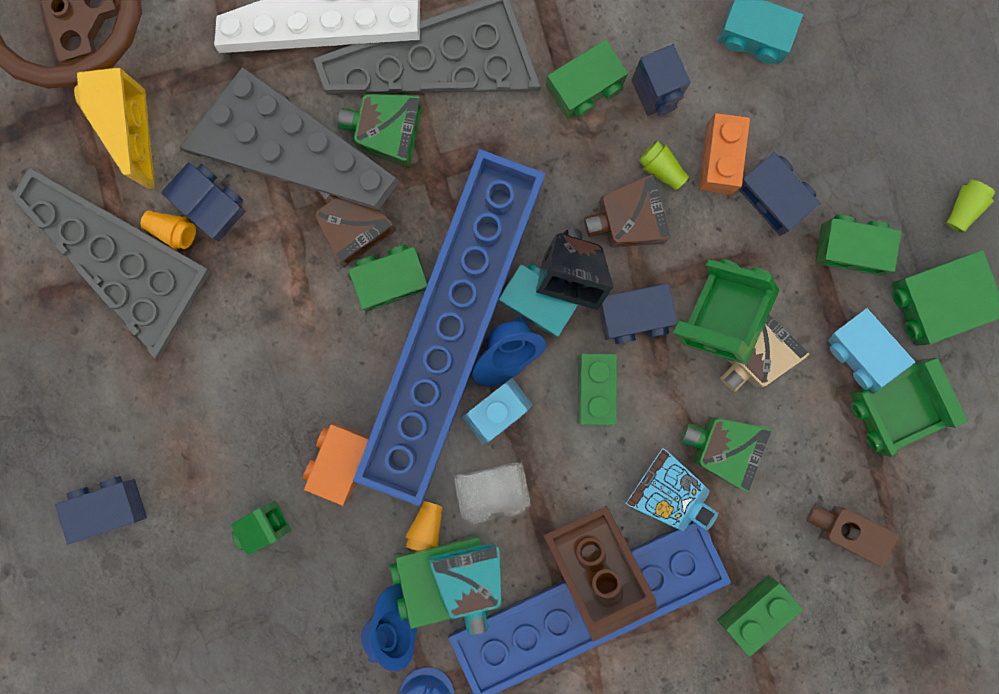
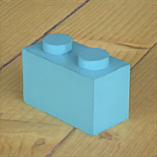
M868 308L834 332L828 340L831 344L830 350L835 358L842 363L846 362L854 371L853 377L856 382L865 390L870 389L873 394L915 363L913 358Z

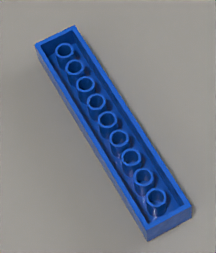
M479 149L353 479L354 482L418 506L422 504L542 188L545 173Z

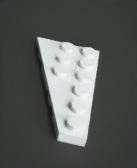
M260 0L218 15L216 17L214 46L219 53L420 40V0Z

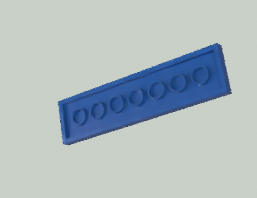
M691 521L684 531L675 528L630 549L657 601V611L594 642L591 640L564 581L487 616L489 630L486 632L469 635L467 634L466 627H463L449 634L448 639L473 693L496 694L731 584L708 532Z

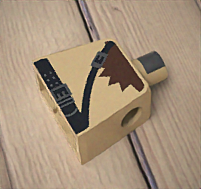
M769 314L747 365L728 360L732 366L720 377V380L733 392H736L747 380L754 387L763 388L804 360L809 353Z

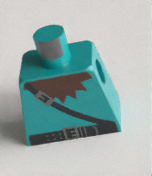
M489 543L427 558L428 565L449 617L453 619L464 616L467 634L469 635L488 631L485 611L501 606L499 547L494 543Z

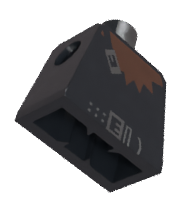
M568 229L563 233L556 234L544 254L536 293L598 310L613 288L603 248L599 244L583 240L582 233L577 229Z

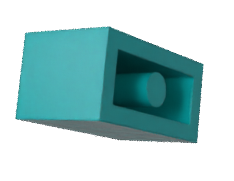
M732 0L717 41L723 43L731 51H745L756 55V58L761 62L780 64L790 53L803 14L765 0Z
M521 264L499 298V303L557 338L578 304L536 293L540 268L533 264H530L527 268Z

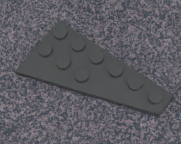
M480 0L420 21V40L353 44L313 58L326 94L540 91L541 89L510 0Z
M243 67L180 146L183 151L196 156L198 154L219 163H228L249 172L289 184H298L309 190L338 196L340 199L376 210L380 209L400 183L392 174Z
M29 167L12 198L32 221L55 243V247L74 264L75 269L109 308L113 309L120 316L132 334L143 342L148 348V352L155 359H160L211 270Z

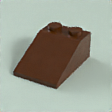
M607 506L544 535L545 541L592 642L657 611V601Z

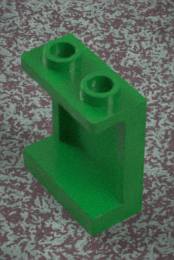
M983 250L964 255L948 263L892 282L894 288L892 291L893 300L897 307L902 309L906 320L905 331L916 346L933 344L999 319V289Z
M708 259L705 267L709 272V277L688 323L678 321L673 333L684 346L747 365L780 290L771 273L764 269L753 267L751 270L739 267V265L730 260L721 259L720 262Z
M938 358L921 359L915 362L875 394L870 389L865 390L862 387L850 392L853 400L851 402L853 413L858 420L863 421L868 431L866 440L871 449L882 456L892 457L898 454V449L945 427L956 428L968 422Z
M475 534L461 537L459 541L419 551L394 554L395 563L389 564L393 585L400 584L403 598L396 599L401 620H408L411 629L451 619L445 609L427 558L480 546L479 537Z

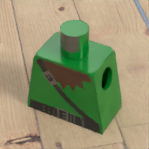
M366 94L362 98L360 111L341 109L338 128L355 132L354 143L359 150L399 166L409 168L422 110L420 97L412 95Z
M709 417L704 429L687 423L681 434L680 442L697 448L693 457L695 464L732 486L749 493L772 430L765 427Z

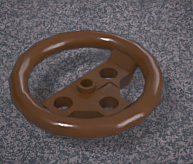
M40 0L59 61L57 66L47 67L24 60L6 45L0 34V68L16 80L47 89L78 85V72L112 69L133 44L142 15L141 0H104L97 8L90 7V0ZM117 16L112 33L96 51L94 39L104 20ZM80 36L81 43L79 47L68 51V40L71 37Z

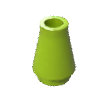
M658 140L638 160L643 165L642 170L650 175L654 174L655 178L670 186L674 191L678 190L689 178V175L683 170L667 144L662 145Z
M970 179L967 185L961 186L946 224L958 232L965 233L968 227L994 203L992 198L996 193L995 190L980 181Z

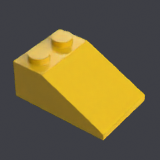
M121 68L78 72V85L74 88L76 102L123 175L148 189H155L145 89Z

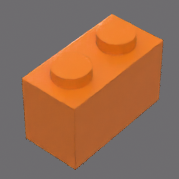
M715 113L707 123L699 191L732 195L742 187L750 118Z
M337 423L330 424L329 429L324 427L316 444V447L321 448L316 461L310 460L303 475V479L307 481L304 490L342 506L349 501L356 482L353 479L370 436Z

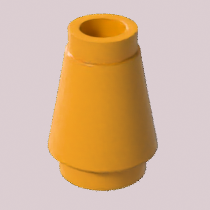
M148 210L141 218L140 225L143 230H146L173 249H187L195 238L196 227L193 223H190L187 217Z
M423 501L422 507H420L405 538H408L405 547L419 551L438 546L442 506Z

